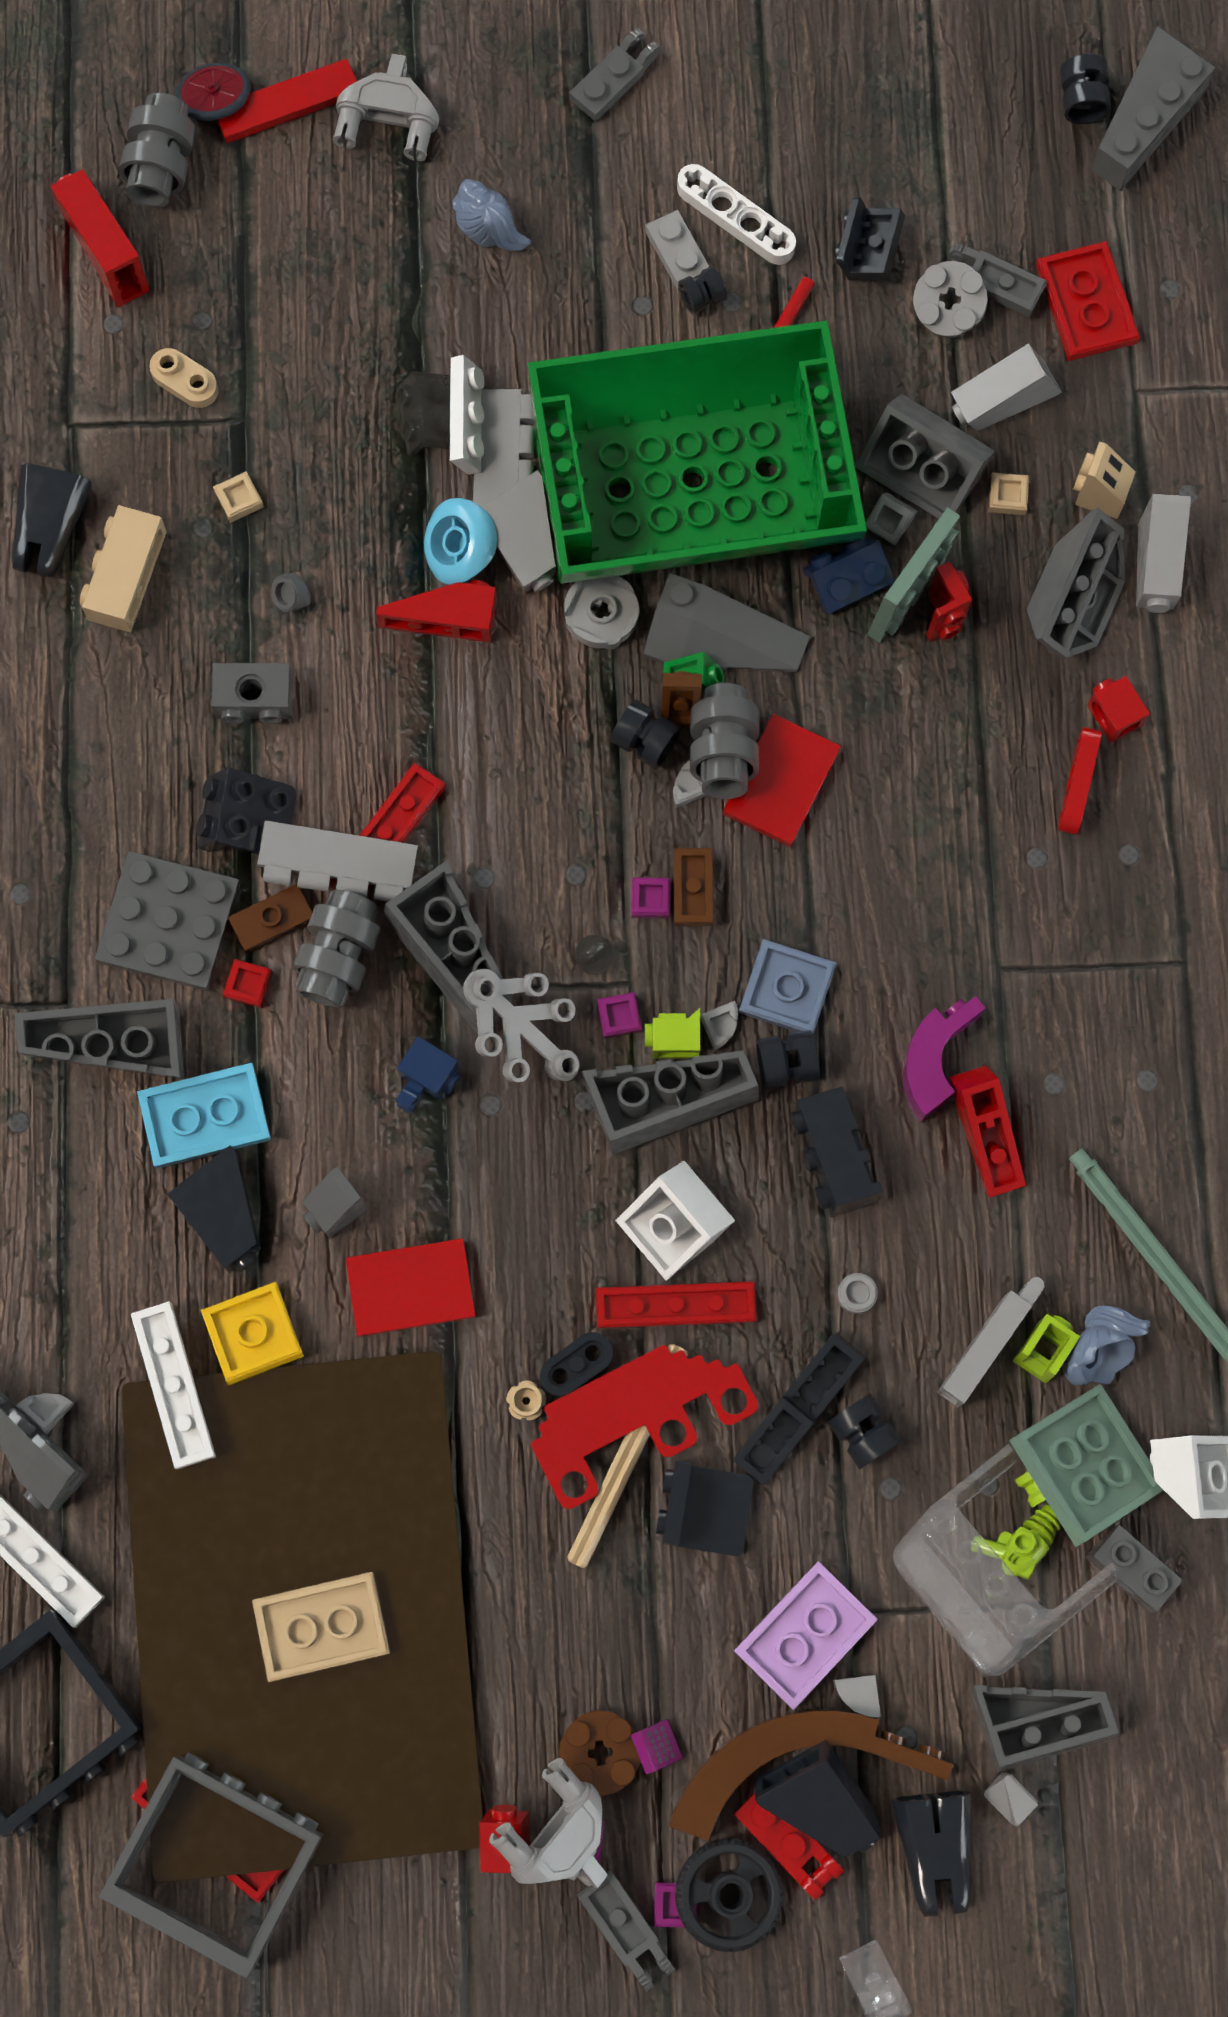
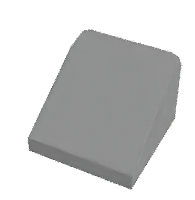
M883 493L865 523L866 528L891 544L896 545L918 511L891 494Z

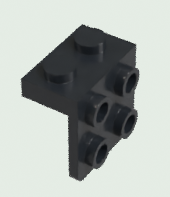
M230 767L210 775L205 781L202 790V798L205 800L203 814L199 817L196 825V835L199 836L197 849L213 852L229 846L259 855L265 820L291 825L296 798L295 788L291 785Z
M675 1461L674 1470L666 1469L662 1493L670 1494L668 1509H659L656 1534L663 1535L662 1544L739 1556L744 1549L753 1479L749 1475L691 1466L692 1463Z

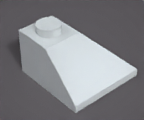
M1191 1435L1150 1440V1462L1153 1465L1154 1481L1193 1519L1228 1518V1436Z

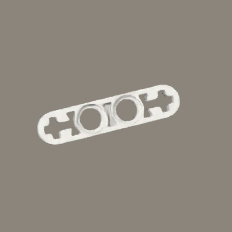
M690 164L680 170L677 191L684 201L768 262L782 265L792 259L795 253L796 238L789 228L706 168L698 164ZM696 179L700 180V187L697 185H693L691 188L687 187V180L690 182H694ZM704 192L707 194L705 199H703ZM718 197H725L731 201L732 206L726 211H719L712 206V202ZM746 218H754L759 221L761 226L757 231L748 232L741 227L740 223ZM767 230H769V237L765 235ZM781 241H784L786 243L785 249L782 247L777 250L773 249V242L779 244Z

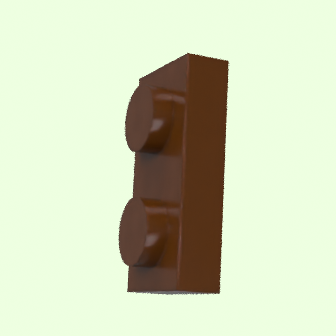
M686 671L663 673L661 717H666L680 727L691 726V709L701 700L702 674H691Z
M674 848V926H713L712 848Z

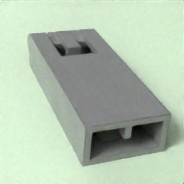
M1034 1277L1024 1284L1018 1294L1010 1290L1003 1296L938 1389L937 1393L957 1408L966 1402L1043 1291L1044 1282L1041 1278Z

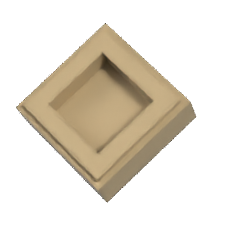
M247 471L213 486L214 492L230 523L264 508L263 502Z
M992 473L990 477L988 512L1025 515L1028 503L1029 476Z

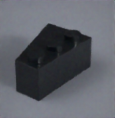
M843 1087L798 1099L795 1104L796 1111L791 1113V1119L796 1134L804 1135L808 1149L803 1150V1156L808 1171L816 1172L820 1186L815 1187V1193L821 1210L828 1209L830 1218L875 1205L883 1190L879 1181L873 1182L868 1167L871 1159L867 1149L863 1150L857 1133L858 1126Z

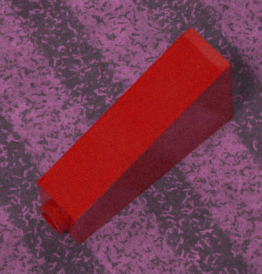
M82 169L74 174H66L56 183L50 185L59 209L117 308L150 292L139 255L85 171Z

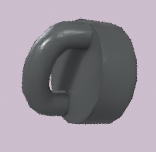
M287 573L279 575L274 579L271 593L278 609L283 612H291L307 607L310 604V591L299 575Z

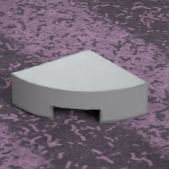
M689 760L681 768L674 782L673 801L676 808L707 796L702 792V782L692 776Z
M735 1001L700 1015V1022L714 1053L726 1046L735 1033L738 1022V1009Z
M41 1393L28 1396L19 1402L16 1407L44 1433L48 1434L75 1403L59 1394Z
M875 1675L834 1680L838 1695L850 1709L864 1716L881 1717Z

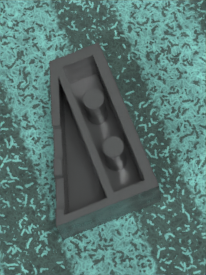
M973 1685L970 1691L995 1773L1110 1741L1119 1734L1106 1692L1059 1689L1035 1690L1021 1687L997 1688L984 1685Z

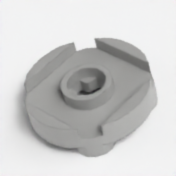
M946 261L930 266L918 280L913 296L914 309L919 321L930 333L943 338L959 337L966 334L965 332L970 331L984 317L988 302L987 290L981 275L971 266L958 261ZM948 290H955V295L961 297L960 304H953L951 310L945 309V302L940 301L941 295H946Z
M620 576L575 582L569 589L564 602L566 628L579 642L589 647L605 648L608 650L619 647L621 642L627 640L632 635L639 620V604L633 588ZM602 603H607L608 611L611 614L608 617H596L595 612L591 608L593 606L600 607Z

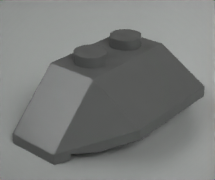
M1099 508L1093 509L1054 546L1026 609L1036 639L1062 659L1097 647L1125 583V555L1121 541L1124 539V528Z

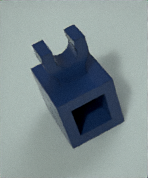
M418 1036L397 1067L399 1077L408 1082L395 1100L398 1103L397 1107L411 1114L424 1092L438 1101L444 1092L449 1095L461 1077L457 1073L459 1070L458 1060Z

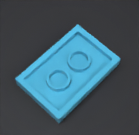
M253 1063L137 1091L152 1160L156 1169L218 1154L230 1145L233 1149H238L271 1140Z

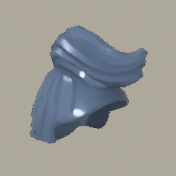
M465 179L461 183L458 194L452 201V205L456 211L457 224L468 238L481 247L498 246L511 251L522 250L531 244V240L520 234L514 227L513 215L509 204H507V200L499 192L487 189L482 182H475L472 179Z
M1106 1305L1094 1307L1086 1315L1085 1331L1081 1333L1079 1340L1062 1364L1063 1374L1075 1386L1088 1385L1092 1381L1110 1384L1116 1372L1126 1367L1134 1358L1136 1347L1130 1337H1139L1147 1334L1150 1321L1138 1319L1118 1307Z

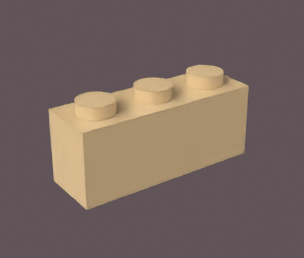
M118 505L114 517L110 516L104 530L106 540L102 551L97 550L93 558L92 571L94 574L90 585L85 584L80 595V605L88 621L131 633L167 533L161 517Z

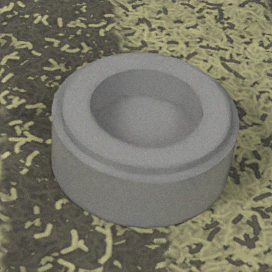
M853 1273L846 1276L837 1289V1299L840 1306L852 1314H862L870 1310L878 1296L875 1282L869 1276L862 1273Z

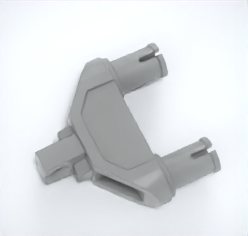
M392 54L387 73L375 72L353 83L340 93L336 103L339 118L335 134L333 135V142L337 146L343 148L344 141L347 139V149L354 148L359 123L362 120L410 128L403 152L404 155L414 160L415 152H418L417 161H424L426 159L430 135L438 128L439 115L430 100L412 81V78L406 77V56Z
M557 1758L547 1765L553 1773H550L548 1769H544L542 1778L563 1799V1805L530 1846L518 1835L509 1822L501 1824L495 1829L501 1837L498 1838L492 1833L489 1843L511 1865V1876L518 1883H543L567 1878L574 1881L578 1877L584 1885L598 1888L608 1876L593 1857L600 1845L601 1797L592 1784L581 1782L566 1765V1762L562 1758Z

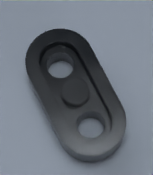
M586 1333L549 1358L543 1364L540 1371V1380L545 1391L552 1396L563 1397L582 1387L607 1369L613 1358V1348L610 1341L600 1333ZM590 1347H596L600 1350L601 1356L596 1361H590L585 1356L586 1350ZM564 1370L568 1374V1380L564 1384L555 1383L552 1379L555 1371Z

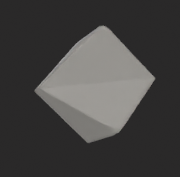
M1002 1772L984 1791L985 1798L1016 1827L1038 1806V1801L1012 1774Z

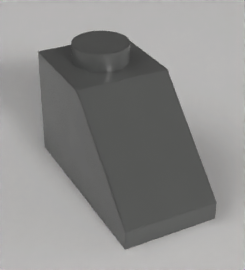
M338 1167L331 1170L302 1201L308 1212L302 1215L316 1235L323 1230L329 1239L367 1211L361 1197Z

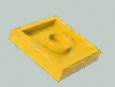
M276 1282L201 1310L228 1386L304 1357Z

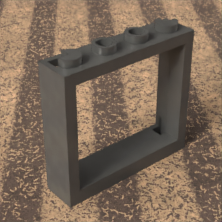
M187 1753L185 1758L178 1755L172 1758L105 1883L99 1898L247 1979L257 1965L324 1834L316 1830L319 1823L299 1812L296 1813L295 1817H292L281 1811L282 1803L263 1792H260L257 1798L244 1791L246 1783L235 1776L224 1772L220 1778L207 1771L209 1763L191 1753ZM182 1775L305 1841L248 1951L125 1884Z

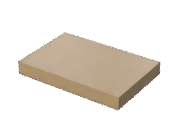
M373 1572L252 1600L268 1682L390 1654Z

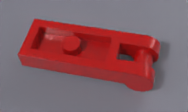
M755 1792L733 1813L815 1901L824 1893L822 1888L833 1877L837 1880L845 1872L815 1839L759 1806L755 1800ZM814 1856L821 1866L809 1876L801 1867Z

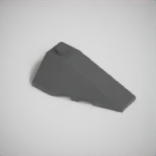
M670 573L654 614L643 656L664 663L704 651L715 664L720 665L722 670H726L729 667L750 668L752 671L797 672L810 636L708 586Z
M0 1390V1445L18 1481L27 1489L23 1496L39 1511L46 1507L48 1510L56 1512L90 1475L20 1411L16 1404Z

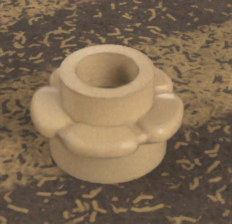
M522 1381L517 1387L513 1386L508 1391L506 1398L510 1405L508 1408L509 1412L519 1420L523 1418L527 1420L538 1418L542 1413V1406L546 1404L544 1391L538 1389L532 1381ZM524 1397L530 1399L528 1405L523 1404L522 1400Z

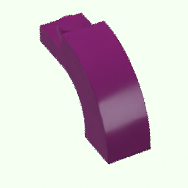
M976 996L967 1003L960 999L944 1013L948 1017L947 1019L942 1016L937 1008H934L921 1022L910 1041L904 1059L903 1083L909 1105L920 1123L948 1102L955 1093L943 1073L941 1063L944 1046L952 1038L981 1017L986 1009Z

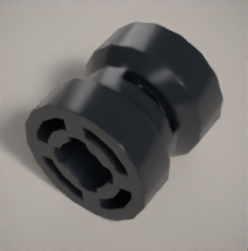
M713 265L702 270L700 275L695 278L688 276L678 281L681 297L692 315L703 311L709 303L718 304L727 300L725 284L720 273Z

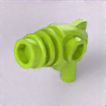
M1043 1505L1040 1510L1035 1511V1515L1029 1517V1520H1025L1023 1527L1020 1526L1013 1535L1004 1531L1000 1534L997 1542L976 1536L972 1543V1552L1002 1560V1570L1007 1576H1020L1029 1580L1033 1575L1036 1565L1047 1554L1049 1546L1052 1545L1053 1539L1056 1536V1531L1060 1530L1061 1523L1051 1507Z

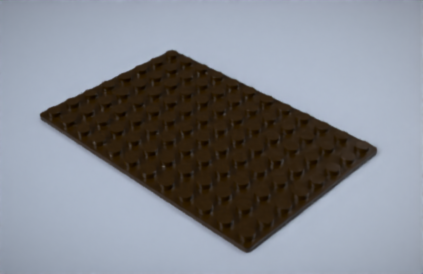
M436 1351L276 1367L229 1386L223 1373L193 1376L216 1457L181 1469L174 1468L150 1381L126 1383L122 1387L121 1393L148 1803L172 1758L178 1755L185 1758L187 1753H191L208 1762L207 1771L221 1778L223 1773L226 1772L245 1782L246 1785L243 1790L258 1798L260 1792H263L282 1803L280 1810L295 1817L296 1813L299 1812L318 1822L319 1825L316 1830L323 1833L324 1836L308 1867L480 1848L479 1822L483 1818L441 1355ZM373 1572L390 1654L268 1682L252 1600ZM182 1775L150 1835L153 1878L158 1883L291 1869L305 1841Z

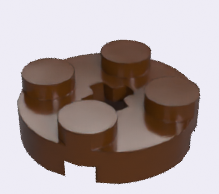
M595 1710L582 1714L568 1726L560 1742L559 1758L566 1762V1765L581 1782L592 1784L600 1796L616 1793L633 1780L641 1762L631 1734L636 1733L627 1720L610 1711ZM601 1740L606 1748H612V1756L606 1757L604 1765H597L596 1759L589 1758L588 1750L595 1748V1741Z

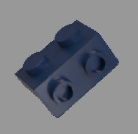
M864 537L861 541L843 543L845 548L833 554L831 551L820 553L810 559L812 564L802 568L804 575L811 578L824 612L830 614L895 582L879 540Z

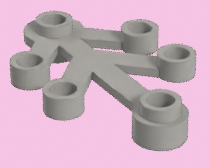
M478 969L468 975L463 986V992L467 1001L476 1007L478 1037L475 1042L476 1051L481 1056L493 1057L502 1050V1039L493 1030L494 1010L503 1021L505 1048L503 1075L508 1081L523 1082L530 1073L529 1064L522 1059L520 1036L546 1059L545 1071L551 1079L555 1081L572 1080L577 1075L580 1067L576 1054L570 1050L558 1049L530 1021L552 1019L556 1022H568L575 1015L574 1003L569 999L562 998L555 999L548 1004L513 1006L502 995L524 992L531 997L542 996L549 987L547 977L542 973H529L524 978L499 979L496 973L491 970ZM533 978H536L539 982V988L536 992L531 987ZM483 982H486L488 985V994L486 996L480 990ZM561 1003L566 1008V1013L563 1017L558 1013V1007ZM487 1038H490L493 1042V1048L490 1052L485 1049ZM565 1059H568L569 1062L567 1072L562 1068V1063ZM516 1063L520 1067V1074L517 1077L512 1073V1068Z

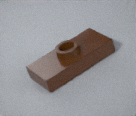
M295 884L229 916L228 919L247 954L308 924L312 911L301 889Z

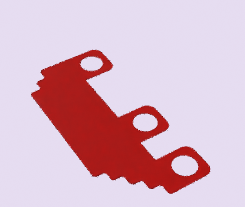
M663 1344L546 1405L544 1410L548 1419L539 1424V1430L542 1435L540 1438L532 1441L531 1448L560 1505L565 1509H572L592 1499L598 1493V1484L584 1456L643 1425L646 1426L659 1453L664 1457H672L693 1446L697 1441V1433L682 1405L705 1393L710 1399L719 1419L725 1425H733L754 1414L758 1409V1401L739 1365L735 1363L725 1368L718 1359L708 1364L705 1363L701 1355L688 1359L684 1351L680 1350L671 1354L667 1346ZM737 1388L746 1395L747 1405L741 1413L730 1414L723 1409L721 1397L726 1390ZM677 1420L684 1425L686 1436L681 1444L669 1446L661 1440L660 1429L666 1421ZM572 1471L581 1473L587 1481L585 1493L577 1498L566 1496L561 1489L562 1478Z

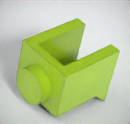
M700 1008L689 1018H686V1013H659L658 1018H653V1024H645V1047H652V1059H692L695 1056H699Z
M1046 1314L1039 1320L1012 1361L1046 1384L1057 1374L1080 1336L1073 1332L1074 1328L1067 1320L1056 1315L1051 1317ZM1042 1336L1057 1346L1050 1360L1033 1350Z

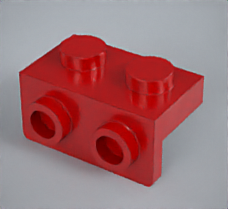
M950 561L936 568L928 592V597L936 609L926 635L930 642L939 638L942 641H946L960 633L972 601L968 593L969 585L964 574L960 570L955 571Z

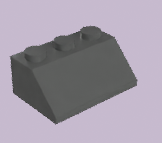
M900 394L885 408L855 468L939 519L947 507L958 513L979 482L996 451L905 395Z

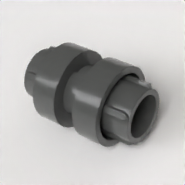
M152 93L147 96L145 105L138 106L131 112L127 129V138L130 143L126 144L123 148L119 174L127 183V196L144 206L164 207L168 204L170 195L181 192L184 187L188 163L185 158L192 151L196 127L187 117L189 112L187 104L176 96L166 93Z
M733 683L713 684L702 691V700L698 701L691 709L690 733L695 741L690 747V772L695 779L702 782V792L705 795L716 799H733L744 795L748 791V782L753 780L759 773V746L755 742L759 736V709L753 702L748 700L747 690L742 686Z
M336 889L330 892L326 905H315L307 926V930L316 936L313 945H300L292 965V969L299 974L295 984L297 994L315 1003L339 1008L343 1006L348 992L357 993L366 972L365 966L357 961L359 954L373 953L381 932L380 927L374 923L377 915V905L374 902L358 894Z

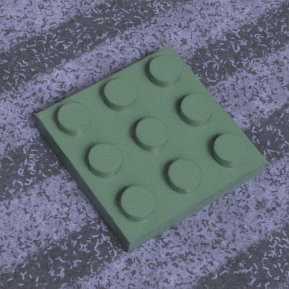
M948 507L884 596L867 634L868 636L880 643L886 633L893 636L899 629L909 608L915 606L925 591V586L930 578L934 577L936 568L943 565L946 561V556L959 534V531L954 529L960 517L959 514Z
M1101 1384L1009 1440L1075 1547L1091 1539L1163 1491L1154 1481L1153 1465Z

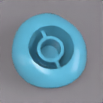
M451 498L439 504L429 520L424 537V552L427 564L437 580L447 585L457 582L463 583L481 572L492 560L497 547V530L489 513L478 504L464 498Z

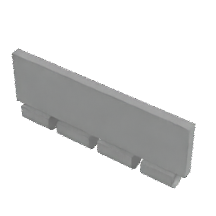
M481 389V405L484 410V421L481 423V440L484 445V455L481 457V472L474 474L473 502L481 507L534 473L533 461L520 460L533 458L535 446L534 427L530 425L534 424L530 394H522L521 389Z
M265 820L257 866L264 867L262 882L290 886L292 872L299 873L297 883L299 888L328 892L330 878L338 879L336 889L349 891L365 898L367 897L368 885H375L374 900L389 902L412 885L418 845Z

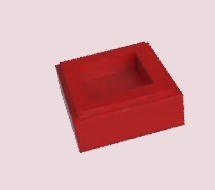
M234 959L223 997L262 1008L272 977V970Z

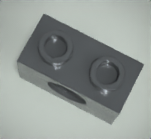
M213 663L211 707L216 719H221L223 722L231 724L242 723L244 719H259L261 722L268 724L280 723L282 719H292L293 674L289 663ZM251 689L262 691L261 695L255 700L249 701L243 698L245 693Z
M1120 1525L1110 1527L1085 1557L1147 1612H1157L1183 1581Z

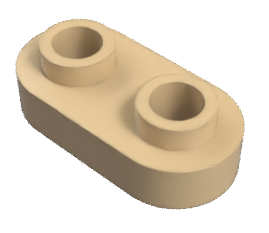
M172 348L161 349L152 356L150 371L154 381L160 387L195 408L207 407L215 401L218 395V385L214 375L209 370ZM166 362L174 363L171 368H162ZM196 381L204 382L199 388L192 387V384Z

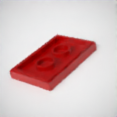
M1107 241L1037 258L1035 265L1039 277L1047 281L1044 291L1068 361L1138 344L1140 335Z
M772 714L758 742L759 773L753 780L748 782V791L744 795L728 800L722 815L791 848L840 752L841 746L780 716Z
M463 1238L345 1258L357 1337L476 1318Z

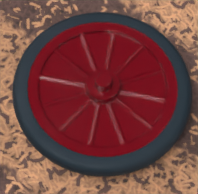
M211 63L200 66L186 74L178 84L175 96L187 104L189 108L188 117L201 121H213L228 117L242 108L249 98L251 85L246 73L237 66L227 63Z

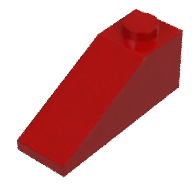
M470 580L468 583L457 582L377 607L376 611L378 626L385 629L490 643L497 603L496 587H491L488 583L479 580Z
M986 1065L949 1077L951 1087L955 1091L953 1096L958 1115L987 1196L990 1198L1026 1186L999 1078Z

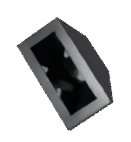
M230 1145L167 1194L229 1274L235 1269L241 1272L248 1268L257 1259L255 1253L261 1249L241 1160Z
M827 1740L756 1778L755 1800L759 1806L844 1858L856 1851L863 1852L868 1850L880 1839V1816Z

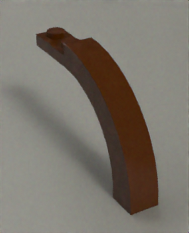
M837 1710L792 1712L753 1725L732 1737L718 1748L699 1767L686 1785L675 1805L668 1825L671 1828L709 1841L717 1817L726 1801L750 1774L776 1757L798 1749L813 1747L824 1740H827L831 1746L850 1747L870 1752L949 1780L953 1764L943 1761L946 1752L923 1744L921 1745L920 1752L904 1747L906 1738L883 1730L880 1738L875 1737L879 1723L878 1719Z

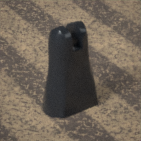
M29 463L21 465L17 491L16 523L11 551V561L14 570L24 573L29 570L35 545L41 546L37 566L38 575L52 578L57 572L72 531L91 490L92 483L89 479L77 473Z
M958 1790L900 1796L891 1799L915 1899L923 1917L938 1915L935 1882L942 1881L948 1882V1897L953 1915L967 1912L971 1895V1792Z

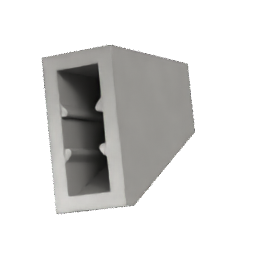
M1028 343L952 391L951 393L957 403L952 406V409L962 425L968 423L976 431H979L1062 393L1046 362Z
M537 470L482 506L489 513L496 526V549L525 593L532 589L535 593L543 590L554 581L552 576L557 573L542 476Z
M1152 494L1138 523L1136 607L1147 608L1149 612L1153 613L1174 610L1181 597L1191 496Z

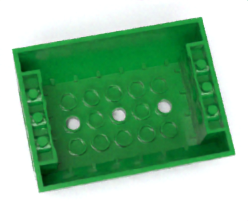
M827 320L528 362L535 439L544 485L556 569L561 584L855 542L864 539L867 529ZM767 462L773 464L777 472L771 477H763L757 472L756 467L761 463ZM689 473H696L703 478L704 482L699 487L692 488L685 485L683 478ZM621 483L630 489V493L624 498H616L610 494L609 489L613 485Z

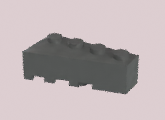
M1157 26L1099 146L1091 171L1120 191L1206 92L1215 67Z
M446 860L385 904L384 921L478 1035L476 1007L471 1005L464 995V982L471 972L478 969L491 970L496 973L499 979L503 978L493 957L490 956L486 948L483 935L468 910L461 889L458 888L452 876L453 872ZM483 982L480 987L481 993L484 996L488 994L486 982ZM510 994L502 995L512 1004L513 999ZM493 1010L494 1027L502 1021V1018Z
M174 999L15 1013L18 1053L24 1056L173 1079H185L179 1003Z
M744 1050L695 1056L691 1060L675 1062L663 1060L656 1061V1064L636 1067L624 1065L616 1066V1069L597 1071L593 1069L582 1071L586 1090L612 1155L758 1100V1083Z

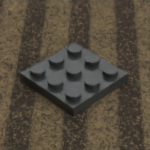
M128 851L95 961L99 964L209 991L228 928V917L232 914L241 885L240 880Z

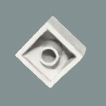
M685 1161L660 1175L615 1220L666 1281L712 1244L735 1222L734 1218Z

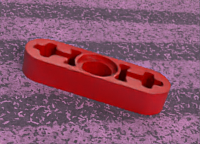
M1082 727L1059 817L1058 831L1077 835L1102 731Z

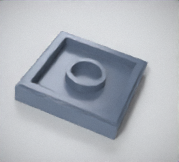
M763 939L739 1013L795 1032L811 1030L812 1034H814L836 962Z

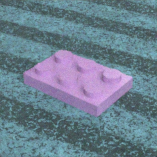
M818 1561L737 1646L734 1652L794 1710L878 1619Z

